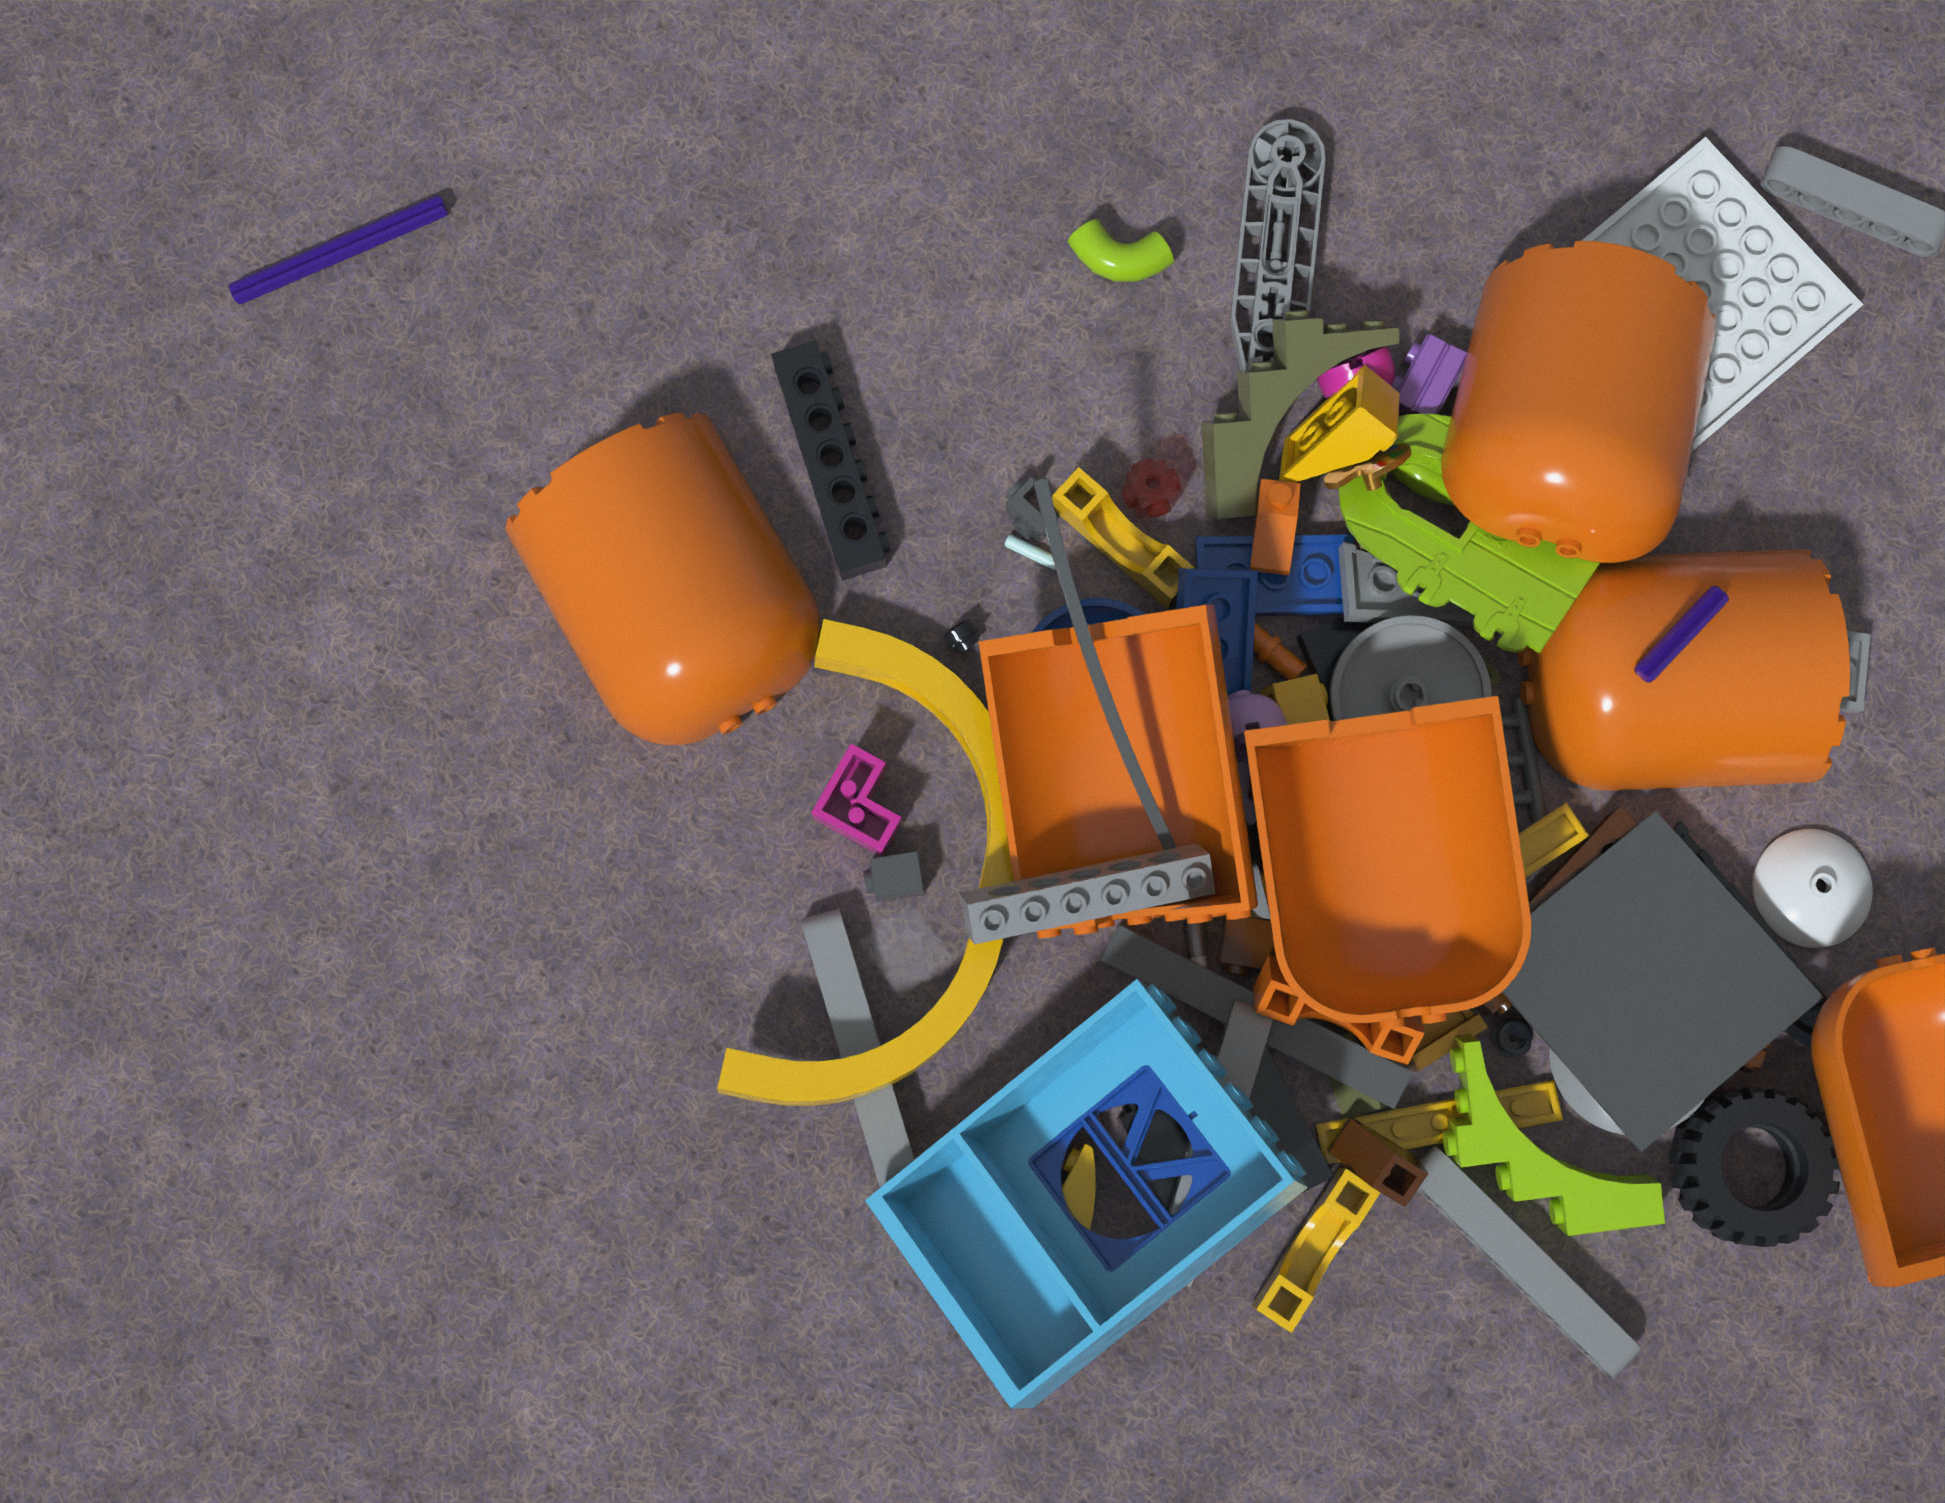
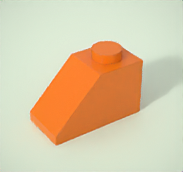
M1261 479L1256 503L1250 570L1289 575L1298 518L1301 483Z

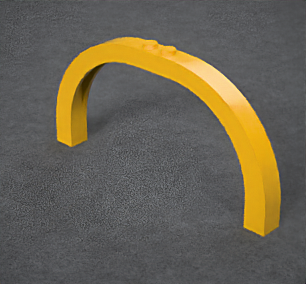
M824 619L815 655V668L879 682L904 693L932 712L960 743L978 778L986 812L987 842L979 888L1013 882L988 710L974 692L955 673L934 657L915 646L884 633ZM968 937L963 959L946 992L919 1022L884 1045L862 1054L827 1061H793L726 1048L717 1087L718 1093L784 1106H815L840 1103L863 1097L891 1086L914 1073L935 1057L955 1037L969 1019L988 986L997 964L1003 939L974 944L970 937Z

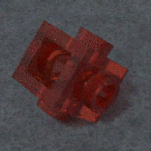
M1150 458L1139 461L1131 466V471L1127 472L1125 483L1121 490L1127 507L1129 509L1134 508L1138 519L1146 516L1153 519L1163 516L1172 510L1171 507L1175 506L1178 497L1177 492L1181 491V485L1175 469L1168 470L1164 459L1153 462V459ZM1156 481L1158 488L1151 489L1146 484Z

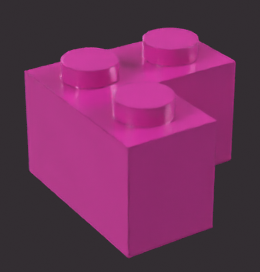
M851 743L811 812L815 821L880 857H884L902 825L901 816L871 800L887 771L886 762Z

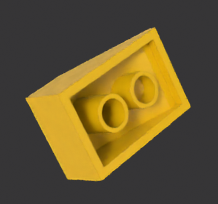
M1364 365L1343 387L1333 393L1284 439L1279 481L1295 483L1367 461L1379 450L1386 451L1398 436L1400 393Z

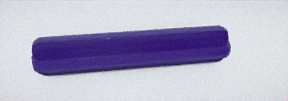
M1711 586L1635 666V673L1647 683L1655 680L1729 600L1728 595L1720 587Z

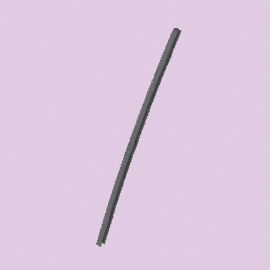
M1046 477L1037 481L1033 480L1059 582L1102 710L1135 790L1163 849L1176 848L1177 846L1132 749L1099 662L1070 570L1048 480Z

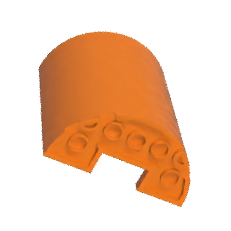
M1215 605L1194 606L1087 625L1120 719L1169 832L1177 847L1197 843L1210 854L1216 893L1036 931L1037 938L1062 935L1061 929L1073 928L1074 935L1095 933L1099 931V928L1115 926L1114 920L1126 918L1128 925L1150 923L1152 919L1165 917L1166 922L1187 919L1188 924L1213 920L1212 917L1226 915L1227 920L1251 917V910L1258 906ZM1074 627L978 641L1014 881L1164 850L1115 743L1093 686Z

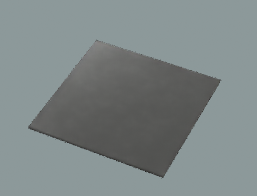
M1654 811L1530 913L1532 926L1531 940L1526 959L1515 979L1502 991L1640 1152L1644 1151L1823 998L1822 994L1657 811Z

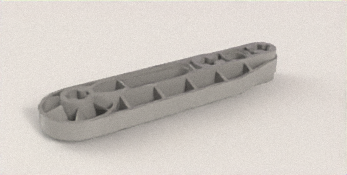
M1293 119L1275 120L1263 126L1253 137L1247 156L1229 320L1240 370H1250V362L1273 361L1274 365V347H1264L1258 341V337L1264 335L1273 338L1272 320L1285 319V311L1309 310L1310 316L1326 159L1324 144L1317 132L1307 124ZM1312 144L1316 151L1305 156V146ZM1283 155L1290 156L1289 162L1283 161ZM1302 163L1315 173L1310 181L1300 176L1299 172ZM1250 176L1256 186H1249ZM1286 181V188L1281 187V182ZM1317 183L1316 193L1310 192L1311 188ZM1248 197L1263 200L1261 222H1245ZM1315 204L1313 230L1298 226L1300 205ZM1271 213L1277 215V222L1273 224L1274 233L1270 260H1265ZM1283 215H1290L1286 262H1281L1282 239L1285 224L1282 223ZM1244 233L1259 237L1257 259H1241ZM1297 241H1311L1309 266L1295 263ZM1240 269L1255 273L1253 295H1238ZM1293 277H1308L1305 303L1291 300ZM1268 299L1273 300V305L1276 307L1272 319H1266L1268 314V302L1266 300ZM1236 306L1251 309L1249 333H1239L1235 316ZM1242 345L1247 346L1246 362Z

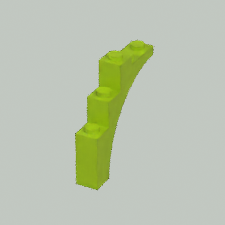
M1471 1034L1454 1036L1455 1048L1450 1049V1061L1453 1072L1459 1075L1460 1089H1455L1454 1097L1457 1111L1459 1114L1463 1113V1117L1447 1119L1448 1131L1443 1132V1145L1447 1156H1451L1452 1160L1460 1167L1501 1162V1165L1496 1166L1497 1184L1499 1189L1504 1190V1193L1514 1202L1554 1197V1199L1548 1202L1550 1219L1567 1236L1665 1224L1662 1188L1659 1181L1649 1174L1614 1175L1585 1170L1556 1159L1536 1146L1516 1127L1500 1104L1486 1072L1480 1041Z

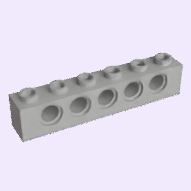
M1195 843L960 892L959 895L966 933L974 944L1211 895L1216 892L1210 854L1199 844Z

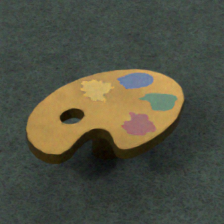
M1405 443L1392 444L1386 451L1379 450L1367 461L1331 471L1324 477L1325 487L1328 489H1338L1351 480L1362 476L1366 490H1376L1382 486L1379 476L1403 464L1412 454L1411 447Z

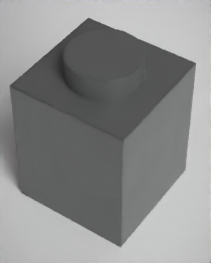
M917 851L869 859L871 869L863 870L867 894L875 893L876 902L924 895Z

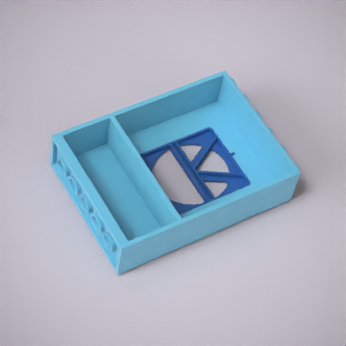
M1138 979L1133 981L865 1200L1011 1409L1034 1408L1308 1188L1302 1180V1177L1307 1173L1291 1153L1288 1154L1284 1149L1280 1152L1275 1145L1280 1140L1278 1135L1265 1120L1262 1121L1257 1115L1255 1117L1251 1115L1249 1110L1254 1105L1239 1087H1235L1232 1082L1226 1083L1223 1077L1228 1074L1227 1070L1213 1054L1210 1055L1205 1048L1201 1050L1197 1046L1203 1041L1199 1034L1187 1021L1184 1022L1179 1015L1175 1017L1172 1014L1177 1009L1176 1005L1154 983L1147 986ZM1137 1104L1138 1111L1121 1150L1098 1119V1114L1113 1107ZM1160 1109L1172 1116L1186 1132L1193 1149V1155L1188 1158L1134 1165L1155 1111ZM1082 1127L1092 1137L1159 1228L1134 1238L1114 1239L1090 1231L1074 1217L1064 1198L1061 1175L1068 1147ZM1191 1175L1193 1179L1189 1193L1174 1215L1168 1212L1146 1183L1149 1180Z

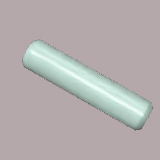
M1012 534L1007 537L1005 547L1052 570H1056L1051 553Z

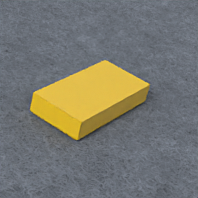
M1567 802L1519 833L1525 878L1589 837V834Z

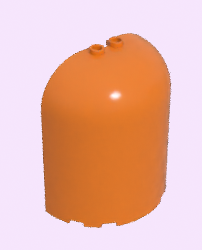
M1575 241L1574 247L1556 249L1550 243L1524 250L1523 257L1510 263L1505 260L1493 270L1483 287L1441 458L1442 478L1447 493L1454 505L1467 519L1493 535L1516 541L1522 546L1537 547L1541 540L1549 541L1556 544V553L1562 557L1579 558L1592 562L1617 563L1629 561L1649 553L1661 544L1671 531L1680 510L1716 332V316L1711 313L1707 305V295L1695 281L1686 282L1675 274L1676 267L1659 257L1631 247L1598 241Z
M683 412L664 415L655 422L654 427L643 428L641 423L587 448L550 473L552 478L549 482L550 484L545 488H532L517 503L520 509L517 517L516 515L509 516L505 525V531L611 716L633 735L662 745L695 743L719 731L722 735H726L743 724L740 717L754 709L757 715H761L774 708L778 704L776 699L796 686L811 668L815 660L821 633L820 612L811 589L712 421L707 415L696 412L689 419L685 418Z
M1807 549L1645 554L1629 561L1600 563L1541 653L1528 646L1523 651L1517 652L1519 665L1528 667L1529 681H1522L1520 696L1522 704L1528 705L1530 726L1535 744L1540 753L1563 777L1581 786L1602 791L1817 782L1828 772L1833 764L1831 758L1828 757L1832 746H1840L1846 720L1842 714H1839L1840 704L1843 697H1849L1850 656L1846 622L1839 594H1830L1828 585L1831 574L1821 559H1812L1810 557L1811 551ZM1711 586L1720 587L1728 595V602L1655 680L1650 683L1643 681L1635 673V666Z
M1498 696L1413 707L1408 711L1336 721H1328L1326 719L1244 731L1276 958L1286 982L1304 1003L1315 1011L1338 1021L1348 1023L1379 1022L1380 1029H1389L1405 1026L1404 1018L1421 1015L1423 1024L1447 1021V1013L1480 1006L1499 995L1509 986L1521 970L1526 959L1531 940L1532 926Z
M1935 947L1910 952L1911 961L1903 962L1901 954L1876 959L1877 968L1850 978L1828 997L1817 1015L1812 1031L1811 1057L1858 1243L1868 1281L1873 1286L1899 1287L1945 1275V954L1937 955Z

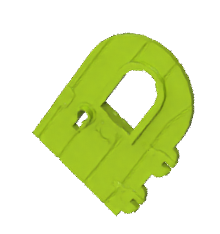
M1423 413L1406 414L1398 417V436L1393 444H1408L1412 451L1411 456L1400 466L1415 464L1426 467L1442 476L1441 458L1451 417ZM1387 473L1379 476L1382 486L1376 490L1367 491L1362 476L1338 488L1340 511L1348 530L1364 549L1398 571L1396 580L1403 589L1402 591L1412 596L1417 588L1421 587L1425 590L1419 595L1418 599L1427 606L1440 607L1451 601L1475 615L1473 625L1480 634V637L1491 641L1494 638L1495 632L1502 634L1496 646L1504 651L1520 652L1528 646L1541 653L1600 565V562L1562 557L1556 553V544L1549 541L1541 540L1537 547L1522 546L1516 541L1493 535L1476 526L1471 521L1468 523V527L1461 538L1458 539L1413 512L1401 509L1386 494L1383 479L1386 478Z

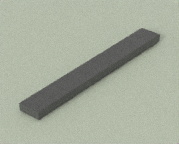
M1119 924L1101 958V961L1148 985L1154 983L1159 990L1162 989L1166 994L1225 1024L1234 999L1254 1005L1252 991ZM1274 1019L1272 1021L1266 1042L1267 1045L1393 1109L1396 1108L1413 1073L1412 1071L1384 1057L1369 1053L1366 1048L1308 1019H1301L1294 1026Z

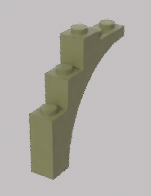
M1309 310L1285 311V319L1272 320L1274 365L1273 361L1250 362V370L1237 371L1239 418L1238 412L1214 413V420L1202 421L1206 515L1216 519L1256 516L1257 482L1263 457L1278 423L1293 401L1317 377L1341 361L1370 349L1399 344V328L1385 327V320L1361 321V329L1348 330L1347 323L1324 324L1323 332V318L1309 317Z

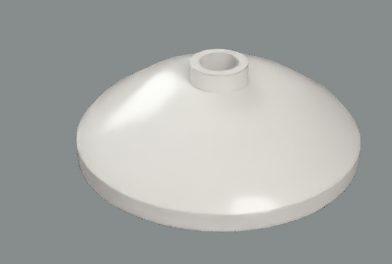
M1802 829L1777 838L1759 856L1752 875V897L1759 916L1776 936L1795 946L1825 948L1839 944L1856 933L1866 920L1871 908L1873 895L1872 880L1865 861L1850 843L1827 831ZM1817 879H1822L1826 883V891L1824 893L1816 888Z

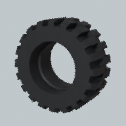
M1762 1087L1722 1091L1720 1095L1706 1098L1700 1105L1701 1107L1684 1120L1687 1123L1686 1126L1676 1130L1672 1140L1678 1143L1677 1151L1669 1153V1164H1676L1677 1174L1670 1176L1672 1187L1680 1188L1683 1196L1678 1201L1683 1210L1691 1211L1694 1214L1692 1221L1702 1229H1709L1712 1236L1723 1241H1731L1735 1244L1759 1247H1775L1778 1243L1789 1244L1799 1240L1800 1233H1811L1819 1226L1816 1218L1818 1216H1827L1833 1207L1832 1203L1828 1202L1827 1199L1829 1194H1838L1840 1182L1833 1180L1834 1170L1840 1169L1837 1157H1832L1830 1148L1834 1147L1830 1133L1822 1132L1821 1127L1824 1126L1825 1121L1818 1113H1808L1806 1111L1808 1104L1798 1097L1788 1098L1784 1091L1762 1089ZM1750 1127L1763 1129L1768 1132L1781 1147L1786 1163V1175L1781 1190L1773 1200L1761 1206H1750L1738 1201L1728 1189L1722 1174V1156L1728 1141L1737 1131Z

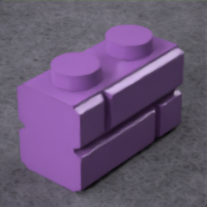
M1431 334L1426 335L1421 345L1414 341L1403 362L1410 367L1404 378L1396 375L1392 385L1400 393L1399 417L1406 414H1438L1464 366L1467 353L1453 345H1448L1445 341Z

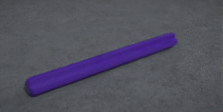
M439 195L432 196L236 280L229 285L231 295L238 304L246 303L444 218L448 215L447 208Z

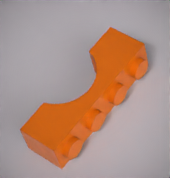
M1268 955L1253 986L1255 1013L1294 1026L1299 1020L1306 1018L1321 1019L1334 1023L1356 1036L1369 1053L1407 1066L1425 1034L1421 1015L1405 1017V1026L1380 1029L1379 1022L1348 1023L1329 1018L1315 1011L1293 992L1280 970L1277 958L1272 955Z

